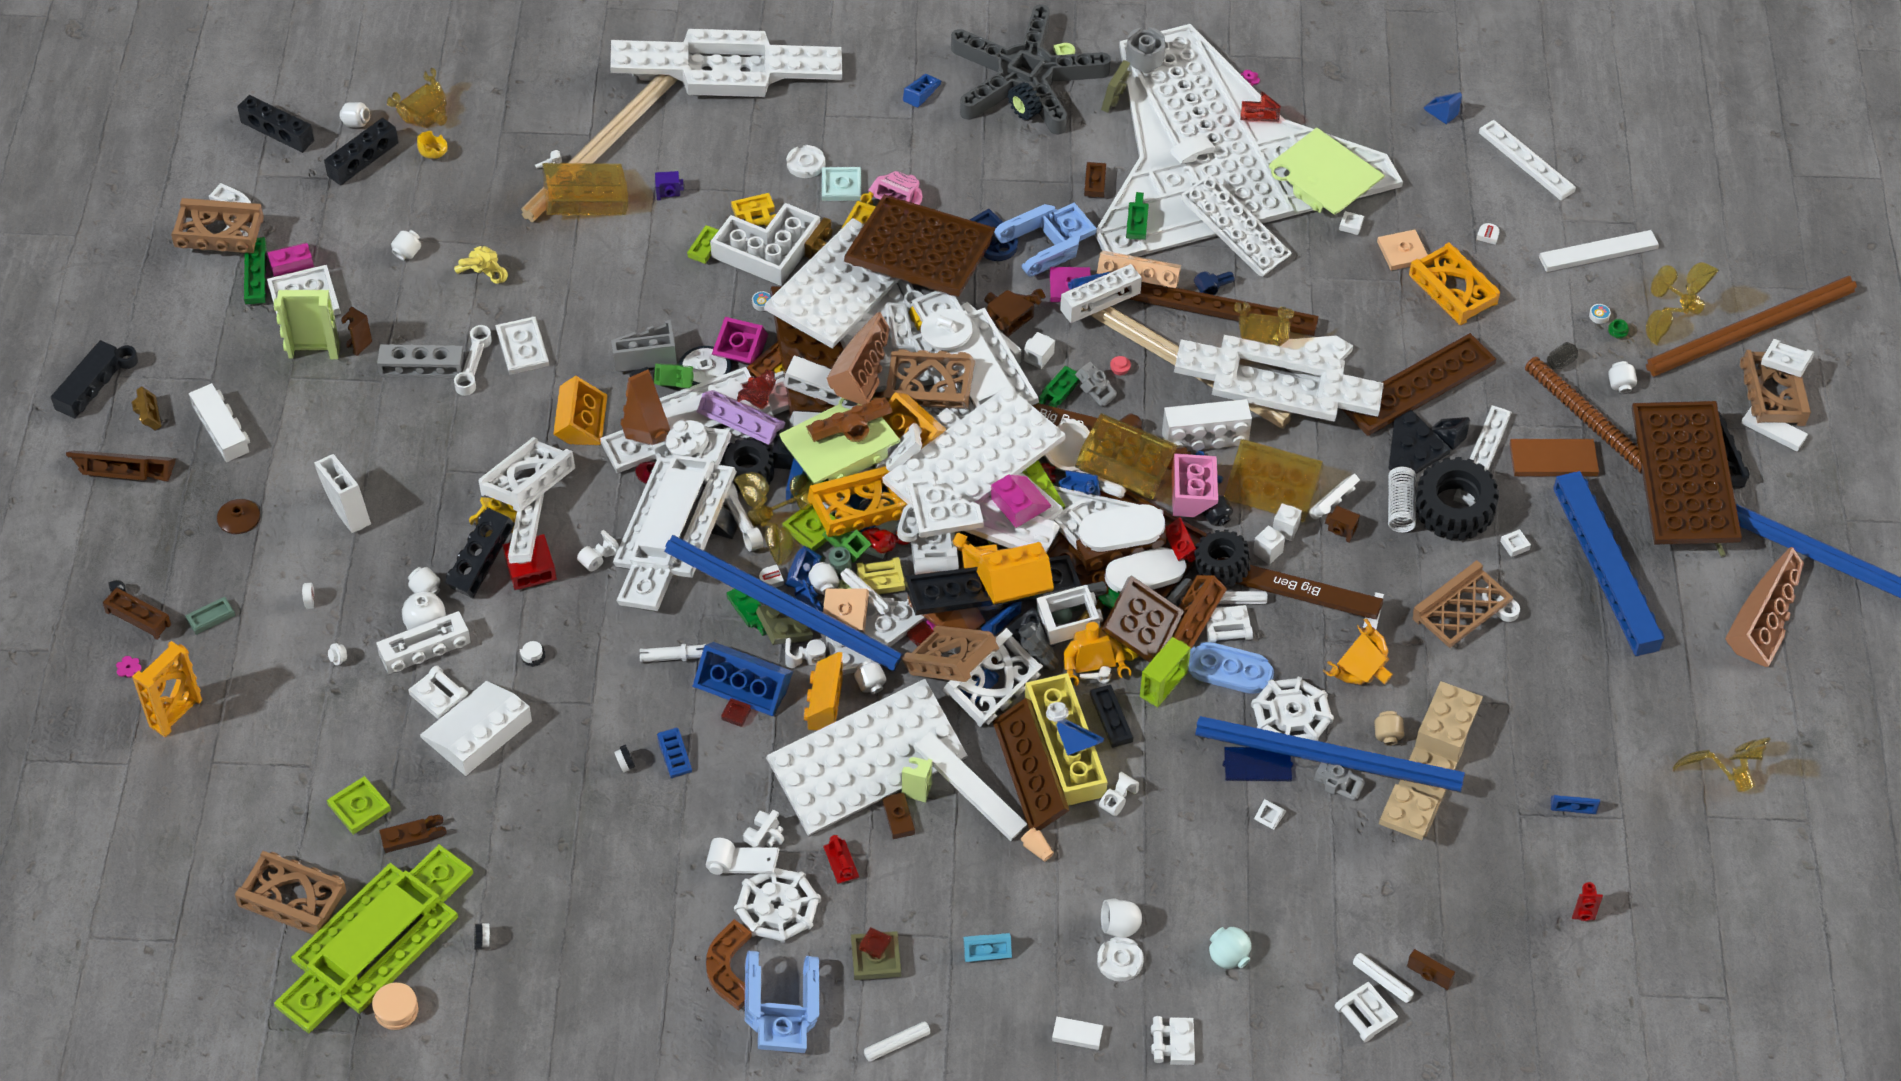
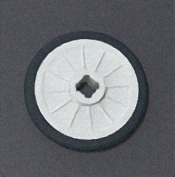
M698 346L687 351L680 358L678 365L693 366L694 380L692 386L730 373L732 370L731 360L712 355L713 346Z

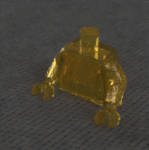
M434 68L430 69L433 76H428L426 71L423 74L424 79L429 81L431 85L426 83L402 101H400L401 97L397 92L392 94V98L389 97L387 99V104L390 107H396L397 113L408 124L428 128L435 122L442 126L447 121V116L445 115L447 101L439 81L436 82L435 80L436 70Z
M1243 302L1244 307L1241 310V303H1235V311L1240 313L1241 316L1238 318L1242 339L1279 347L1288 341L1290 331L1289 319L1294 316L1292 309L1280 307L1278 309V316L1253 313L1247 316L1246 313L1249 312L1250 305L1247 302Z

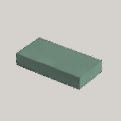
M226 597L185 615L187 622L196 635L236 616Z

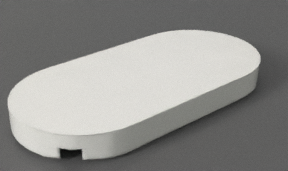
M1146 504L1095 512L1086 516L1080 523L1079 537L1083 545H1087L1091 550L1097 552L1155 542L1163 534L1165 519L1159 509Z
M1164 547L1150 549L1110 562L1106 568L1105 581L1112 590L1121 592L1127 578L1132 575L1153 590L1180 581L1185 573L1186 563L1184 558L1178 561L1172 549Z

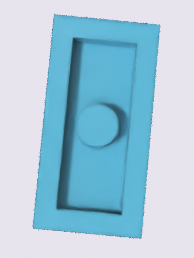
M1010 933L963 937L965 962L1012 958Z

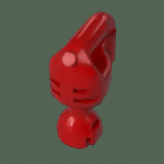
M877 527L862 532V535L871 543V547L879 553L892 551L896 543L900 545L910 543L899 539L897 532L894 535L888 530H880Z

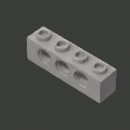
M380 344L377 366L380 377L455 378L457 374L463 372L465 358L463 346Z

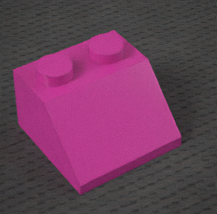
M307 242L267 252L274 277L314 268Z
M725 317L712 355L752 364L762 354L768 333L762 325Z
M1008 474L991 484V499L1015 528L1051 508V504L1027 476Z

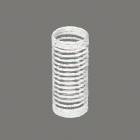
M1396 467L1388 475V525L1393 531L1403 533L1413 530L1416 526V473L1408 467ZM1397 474H1408V475H1411V476H1407V475L1395 476V475H1397ZM1397 477H1408V478H1411V479H1407V478L1395 479V478H1397ZM1394 519L1402 520V521H1404V520H1409V519H1411V520H1410V521H1407V522H1399V521H1396V520H1394ZM1412 522V523L1407 524V525H1399V524H1396V523H1402V524H1404V523Z

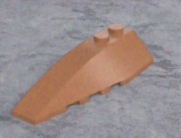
M881 312L876 313L853 337L838 357L827 377L829 387L834 390L837 396L860 405L870 402L880 382L877 375L882 372L880 360L884 359L883 347L887 346L890 331Z
M1793 547L1789 548L1775 562L1757 584L1739 611L1725 638L1736 655L1764 667H1769L1785 636L1786 630L1783 627L1785 621H1789V604L1794 602L1795 595L1793 589L1794 586H1798L1804 564Z

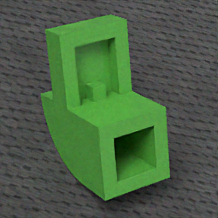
M655 363L654 384L681 388L692 387L694 380L693 366Z
M857 529L853 533L847 532L840 536L828 537L826 531L822 534L835 548H846L850 552L852 563L871 546V543Z

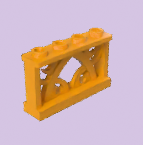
M1449 242L1444 247L1419 260L1417 258L1411 262L1409 276L1460 326L1466 323L1467 319L1498 304L1500 296L1498 288ZM1445 258L1443 266H1440L1439 261ZM1446 275L1465 279L1466 291L1455 288L1448 289L1445 286ZM1482 295L1485 297L1482 300L1475 299L1480 298ZM1468 302L1473 303V305L1466 307Z
M886 466L810 485L807 499L810 505H813L828 537L840 536L856 529L859 531L866 527L900 520L903 509L908 504L883 483L882 477L890 472ZM885 486L888 492H882V487ZM852 494L872 499L871 504L865 511L846 506ZM881 498L891 499L895 504L890 505V502L888 500ZM822 502H826L830 507L826 510ZM836 510L835 520H831L829 515Z
M172 641L168 643V648L143 672L138 670L132 676L149 727L164 737L172 732L170 727L196 702L199 704L202 701L201 690L196 682L197 677L192 669L193 664L188 656L189 652L183 645H177ZM176 679L170 697H160L165 689L166 681Z

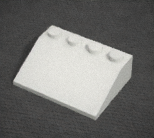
M485 681L420 734V737L467 776L532 722L530 706L514 693Z

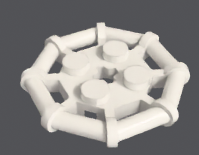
M1299 676L1295 679L1278 681L1271 679L1267 681L1266 687L1251 702V707L1254 708L1258 724L1257 728L1281 733L1271 727L1275 724L1279 730L1286 731L1285 734L1290 735V732L1304 730L1306 734L1292 736L1318 741L1319 736L1334 721V716L1331 714L1327 700V692L1319 690L1302 680V677ZM1293 687H1295V689L1281 690V689H1285V688H1293ZM1300 688L1306 691L1307 693L1311 694L1312 696H1309L1308 694L1307 696L1303 695ZM1271 693H1274L1276 695L1274 700H1266ZM1319 702L1321 711H1316L1314 703ZM1289 707H1293L1294 710H1298L1296 713L1288 712ZM1263 709L1269 710L1270 718L1265 720ZM1313 720H1320L1318 725L1313 730L1311 728Z
M775 868L774 874L759 873L750 879L742 881V890L738 902L734 906V912L740 916L747 929L751 931L752 937L760 936L785 943V940L806 929L810 930L813 927L812 922L818 903L821 902V897L814 891L804 872L798 873ZM776 877L793 882L791 885L777 882ZM771 878L772 883H765L760 889L756 887V885ZM799 886H801L807 897H800L797 890ZM751 892L752 894L756 895L753 904L747 905V900ZM779 901L781 904H784L775 909L773 903ZM802 906H808L805 917L799 915ZM749 913L757 914L759 921L754 923ZM791 921L792 923L797 922V924L789 927L788 929H783L784 927H786L787 923ZM764 926H769V927H773V928H778L779 931L772 930V929H767V928H763V927H764Z

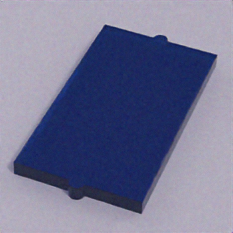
M1224 747V761L1222 765L1225 767V781L1292 782L1291 768L1293 767V762H1291V756L1251 747Z

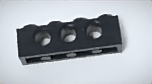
M248 95L237 106L242 124L302 153L315 141L311 124L254 96Z
M383 117L324 159L327 176L340 186L399 143L396 127Z
M487 507L485 512L479 516L475 530L469 534L466 546L458 553L454 567L448 571L445 583L451 589L473 599L515 523L509 517ZM489 530H493L490 536L485 537ZM478 549H482L481 553L475 556V552ZM471 567V571L464 575L465 570Z

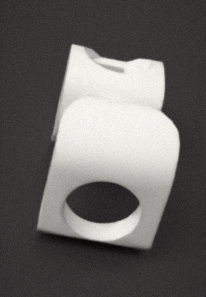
M605 530L601 531L604 538L603 546L599 543L595 548L586 546L578 554L577 560L591 572L603 564V556H615L619 549L617 541Z
M786 639L785 663L789 668H795L800 665L803 659H806L809 665H816L818 661L826 658V646L821 640L810 641L806 648L799 647L797 655L794 656L790 653L791 639Z
M1120 772L1116 789H1108L1100 800L1099 807L1111 815L1117 816L1125 805L1126 799L1124 797L1127 795V790L1136 794L1139 790V782Z

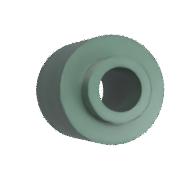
M836 547L830 551L829 561L834 566L837 575L841 576V572L846 568L852 569L850 552L846 548Z

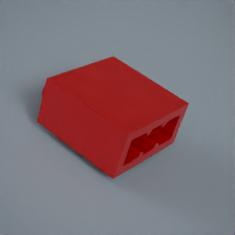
M545 534L536 536L532 560L523 564L509 563L508 554L511 542L502 544L504 558L514 590L557 580L555 566Z

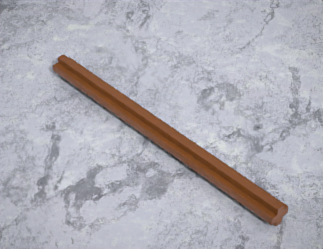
M1851 276L1843 277L1647 359V371H1650L1653 377L1850 295L1855 292L1857 284L1855 281H1852Z

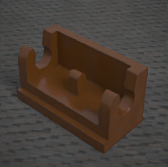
M351 306L349 311L342 317L341 322L344 324L347 320L350 321L348 330L350 331L351 338L347 341L346 345L349 348L353 344V354L358 356L372 343L367 315Z

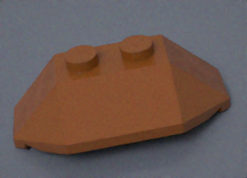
M908 596V605L912 607L911 601ZM978 607L922 615L935 626L978 630L985 624V620Z

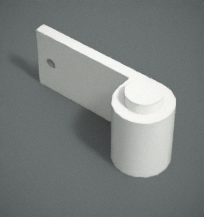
M714 838L711 841L705 865L712 874L716 875L722 873L774 874L779 848H735L734 844L728 839Z

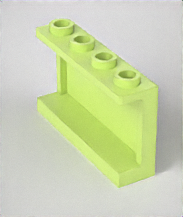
M278 290V297L274 299V311H278L277 324L281 325L280 336L284 338L283 348L284 351H287L289 359H293L295 350H328L330 359H338L340 339L329 290Z

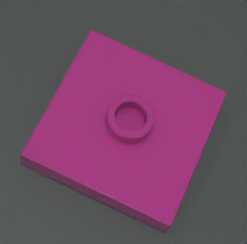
M1050 267V302H1061V294L1070 290L1068 282L1075 278L1090 276V267Z

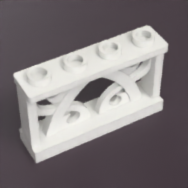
M533 437L479 479L481 496H489L513 506L514 510L521 512L575 469L573 451L568 449L562 451L539 442L537 438ZM535 468L536 473L531 477L515 480V474L518 471Z
M1007 628L996 637L999 650L996 652L992 651L970 672L971 678L967 682L950 680L942 689L977 722L979 727L985 722L989 725L997 717L995 713L999 709L1004 711L1012 703L1010 699L1014 695L1018 698L1025 691L1024 685L1026 682L1035 681L1041 676L1039 671L1043 665L1039 664L1012 637V633ZM1004 644L1016 655L1015 657L1010 658ZM996 657L998 662L1002 660V663L995 665L992 663L991 658ZM1017 661L1023 662L1027 666V674L1020 675L1018 669L1023 667L1019 665L1013 667L1012 663ZM983 665L991 670L1004 668V688H982L985 683V675L980 666ZM974 675L980 679L978 686H975L977 681L972 680ZM1014 680L1018 681L1019 683L1013 688ZM958 687L972 694L970 700L958 689ZM977 696L981 697V707L983 702L989 703V710L980 711L976 707L975 699ZM994 698H1003V699H1001V700L996 704Z

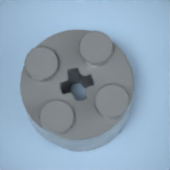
M1141 27L1130 32L1127 40L1126 61L1143 73H1150L1152 70L1160 67L1164 62L1166 45L1163 33L1151 27H1148V30H1142Z

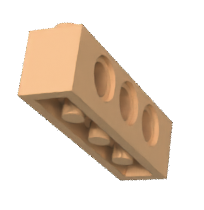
M1104 250L1100 253L1098 274L1111 273L1131 264L1142 277L1141 282L1176 288L1178 285L1181 265Z

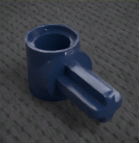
M1204 271L1194 278V283L1200 293L1216 295L1220 286L1235 281L1232 272L1216 276L1214 273L1210 274Z

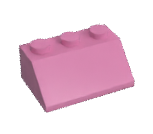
M1174 454L1172 466L1173 516L1195 517L1218 503L1216 456Z

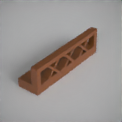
M1197 575L1178 606L1184 612L1180 618L1182 621L1178 623L1172 637L1185 642L1191 649L1227 590L1215 576Z

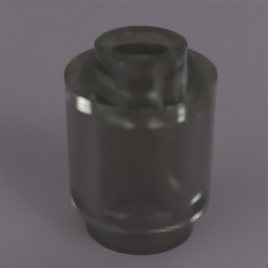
M1565 342L1550 352L1547 362L1554 370L1563 369L1578 358V350L1574 344Z

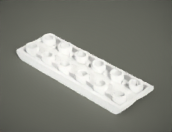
M1210 173L1181 194L1182 201L1259 276L1263 277L1292 254Z
M988 497L979 504L984 527L964 531L1008 548L1041 542L1047 553L1060 526L1052 520L1037 515L1015 528L993 500Z

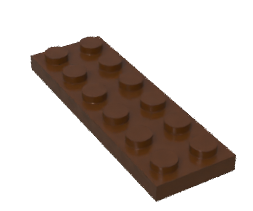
M1025 698L992 722L1029 830L1035 828L1037 831H1041L1070 810L1031 700Z

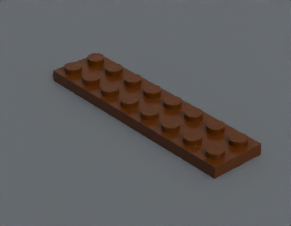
M1469 333L1381 382L1384 384L1378 417L1345 409L1342 410L1369 436L1394 422L1395 418L1409 410L1413 411L1495 365L1496 358Z

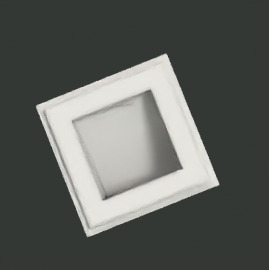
M1264 799L1254 819L1274 830L1285 815L1286 810Z

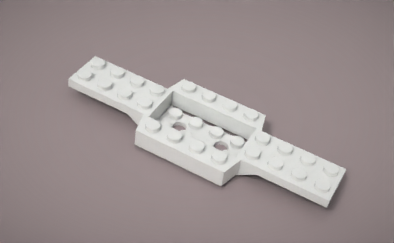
M688 29L684 42L611 40L610 73L670 75L684 82L688 95L765 97L768 86L784 78L842 80L841 47L770 45L765 31ZM701 54H714V55H712V56H702ZM719 54H728V55H732V56H731V57H727V56H721V55H719ZM739 55H753V56H751V57H740ZM704 66H709L712 68V70H703L702 68ZM743 67H747L751 71L743 72L740 69Z

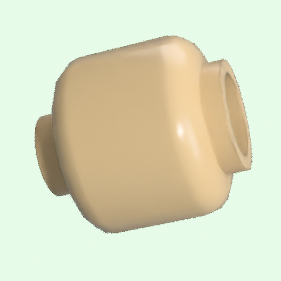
M1385 711L1380 713L1379 717L1375 719L1376 739L1384 742V745H1396L1397 741L1404 737L1403 718L1397 715V712Z

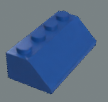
M712 642L704 645L692 687L774 716L788 691L793 671Z

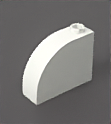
M332 454L314 462L320 481L331 504L351 533L371 525L359 485L336 456Z

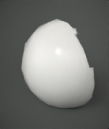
M1064 419L1057 427L1066 434L1065 440L1046 453L1044 457L1057 470L1065 472L1066 470L1077 471L1086 466L1093 457L1094 444L1092 434L1079 421Z

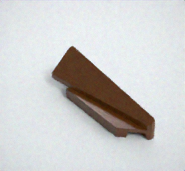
M75 450L66 452V456L76 463L82 475L147 480V477L169 481L176 462V458Z

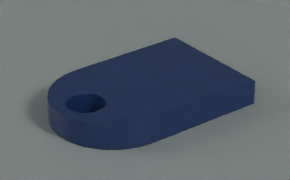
M990 209L970 219L971 221L994 228L1003 223ZM994 236L983 256L992 261L1010 259L1017 252L1018 238L1001 243ZM1001 248H1007V249H1009V250H1008V251H1001V250H999V249H1001Z

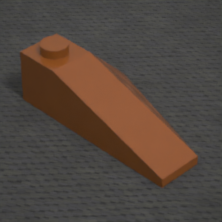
M645 370L628 379L626 390L627 402L623 407L624 418L621 419V427L626 439L654 445L666 440L670 427L649 370Z

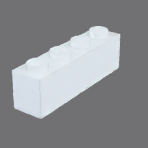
M794 355L785 374L784 387L813 398L821 399L834 406L838 405L839 400L842 398L837 396L828 385L827 377L831 369ZM847 399L842 403V406L847 409L858 405V403Z
M211 383L190 392L189 396L192 407L224 460L229 462L249 453L247 445L250 443L249 437L245 431L241 432L240 429L242 428L237 417H232L233 412L228 403L224 404V397L221 391L216 390Z

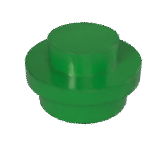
M1616 319L1609 324L1608 332L1615 338H1624L1628 335L1629 327L1624 320Z

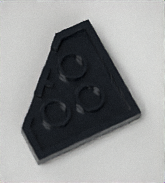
M1409 410L1394 419L1388 469L1391 471L1396 467H1408L1417 474L1434 462L1449 455L1451 448L1412 410ZM1397 474V475H1395V476H1399V475L1411 476V475H1408V474Z

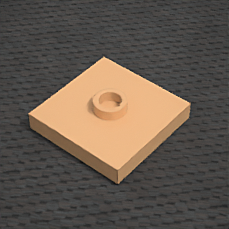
M1416 230L1381 236L1377 239V243L1391 271L1410 267L1413 260L1417 258L1420 260L1428 255Z
M826 589L823 613L860 632H865L869 590Z

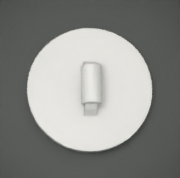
M955 309L937 310L929 314L921 325L923 341L928 346L937 350L959 348L972 335L971 320L966 314Z

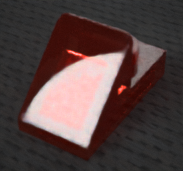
M1261 91L1260 102L1242 101L1240 120L1279 122L1281 105Z

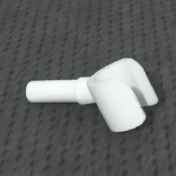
M552 151L550 153L551 158L535 164L536 169L550 164L559 166L562 163L560 151Z
M1103 666L1100 668L1099 673L1080 674V679H1097L1099 682L1106 684L1111 678V669Z

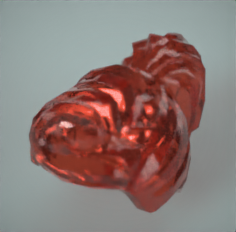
M766 369L759 377H750L748 383L741 385L743 389L738 392L737 402L746 400L753 406L764 409L768 405V396L771 394L776 383L775 372Z

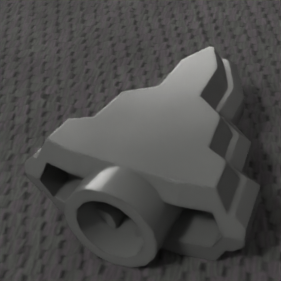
M1029 622L1022 626L1018 632L1022 637L1021 645L1031 656L1035 657L1039 664L1043 665V669L1056 670L1059 659L1050 646L1041 624Z

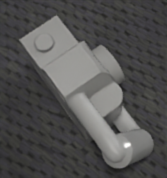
M1091 361L1075 374L1082 382L1080 387L1086 394L1089 393L1099 406L1105 407L1116 398L1117 392L1110 385L1109 380L1106 379L1105 373L1098 370ZM1108 389L1109 393L1100 399L1098 395Z
M1322 762L1315 773L1314 779L1325 784V791L1331 794L1338 793L1351 800L1359 798L1365 784L1364 779L1353 774L1352 771L1346 770L1340 765ZM1352 780H1355L1356 782L1351 793L1347 792Z

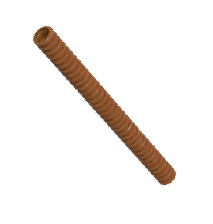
M1536 356L1530 359L1525 366V371L1534 376L1535 380L1543 384L1544 388L1552 392L1553 396L1561 400V403L1570 408L1574 415L1579 416V419L1583 420L1584 424H1588V427L1592 428L1593 432H1597V435L1602 440L1606 441L1612 449L1620 453L1621 457L1629 461V464L1633 465L1642 474L1638 446L1633 441H1630V438L1626 437L1624 433H1621L1620 429L1612 425L1611 421H1607V418L1603 417L1602 413H1598V410L1594 409L1593 405H1589V402L1584 397H1580V394L1575 389H1571V386L1566 381H1562V378L1557 373H1553V370L1543 361H1540L1539 357Z

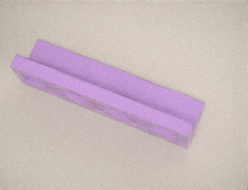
M715 390L702 394L697 413L768 445L773 443L776 431L783 429L786 423Z

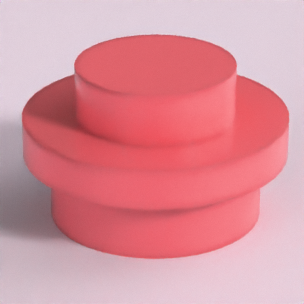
M1117 356L1111 360L1110 368L1116 375H1125L1131 368V362L1126 357Z

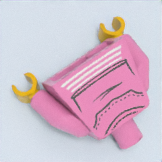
M898 171L878 176L869 188V193L863 194L860 197V201L873 205V196L881 200L885 194L920 205L922 202V191L919 188L920 182L915 176H907Z

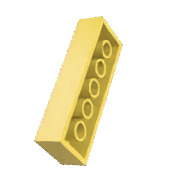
M1066 673L1026 682L1025 698L1031 700L1068 806L1102 798L1107 791L1108 782L1095 746L1067 755L1056 726L1057 722L1051 721L1046 717V711L1051 703L1062 702L1069 712L1068 717L1065 719L1089 730L1069 674Z

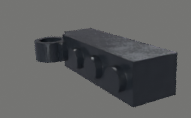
M100 340L52 394L51 400L54 409L76 419L85 410L89 402L98 395L101 388L110 381L117 370L120 368L130 369L137 365L138 356L135 348L125 345L117 349L115 346ZM125 356H131L127 359H122Z

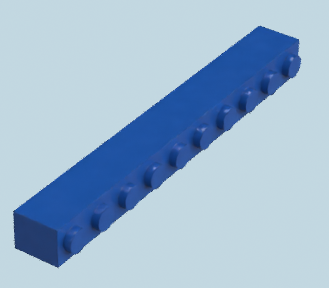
M1580 471L1556 476L1553 490L1635 657L1660 651L1664 641L1663 631L1658 628L1655 615L1652 611L1650 612L1646 597L1641 594L1638 581L1635 577L1633 578L1629 563L1624 560L1619 544H1616L1613 538V531L1610 527L1608 528L1605 522V515L1599 510L1596 497L1589 490L1587 479L1583 478Z

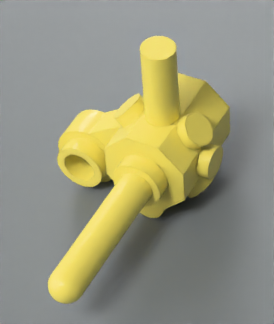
M486 246L474 248V251L470 252L469 258L460 259L458 261L459 265L454 267L457 274L471 268L477 273L484 272L494 283H503L508 277L506 269L500 267L497 263L496 252ZM496 272L499 274L498 279L495 277Z

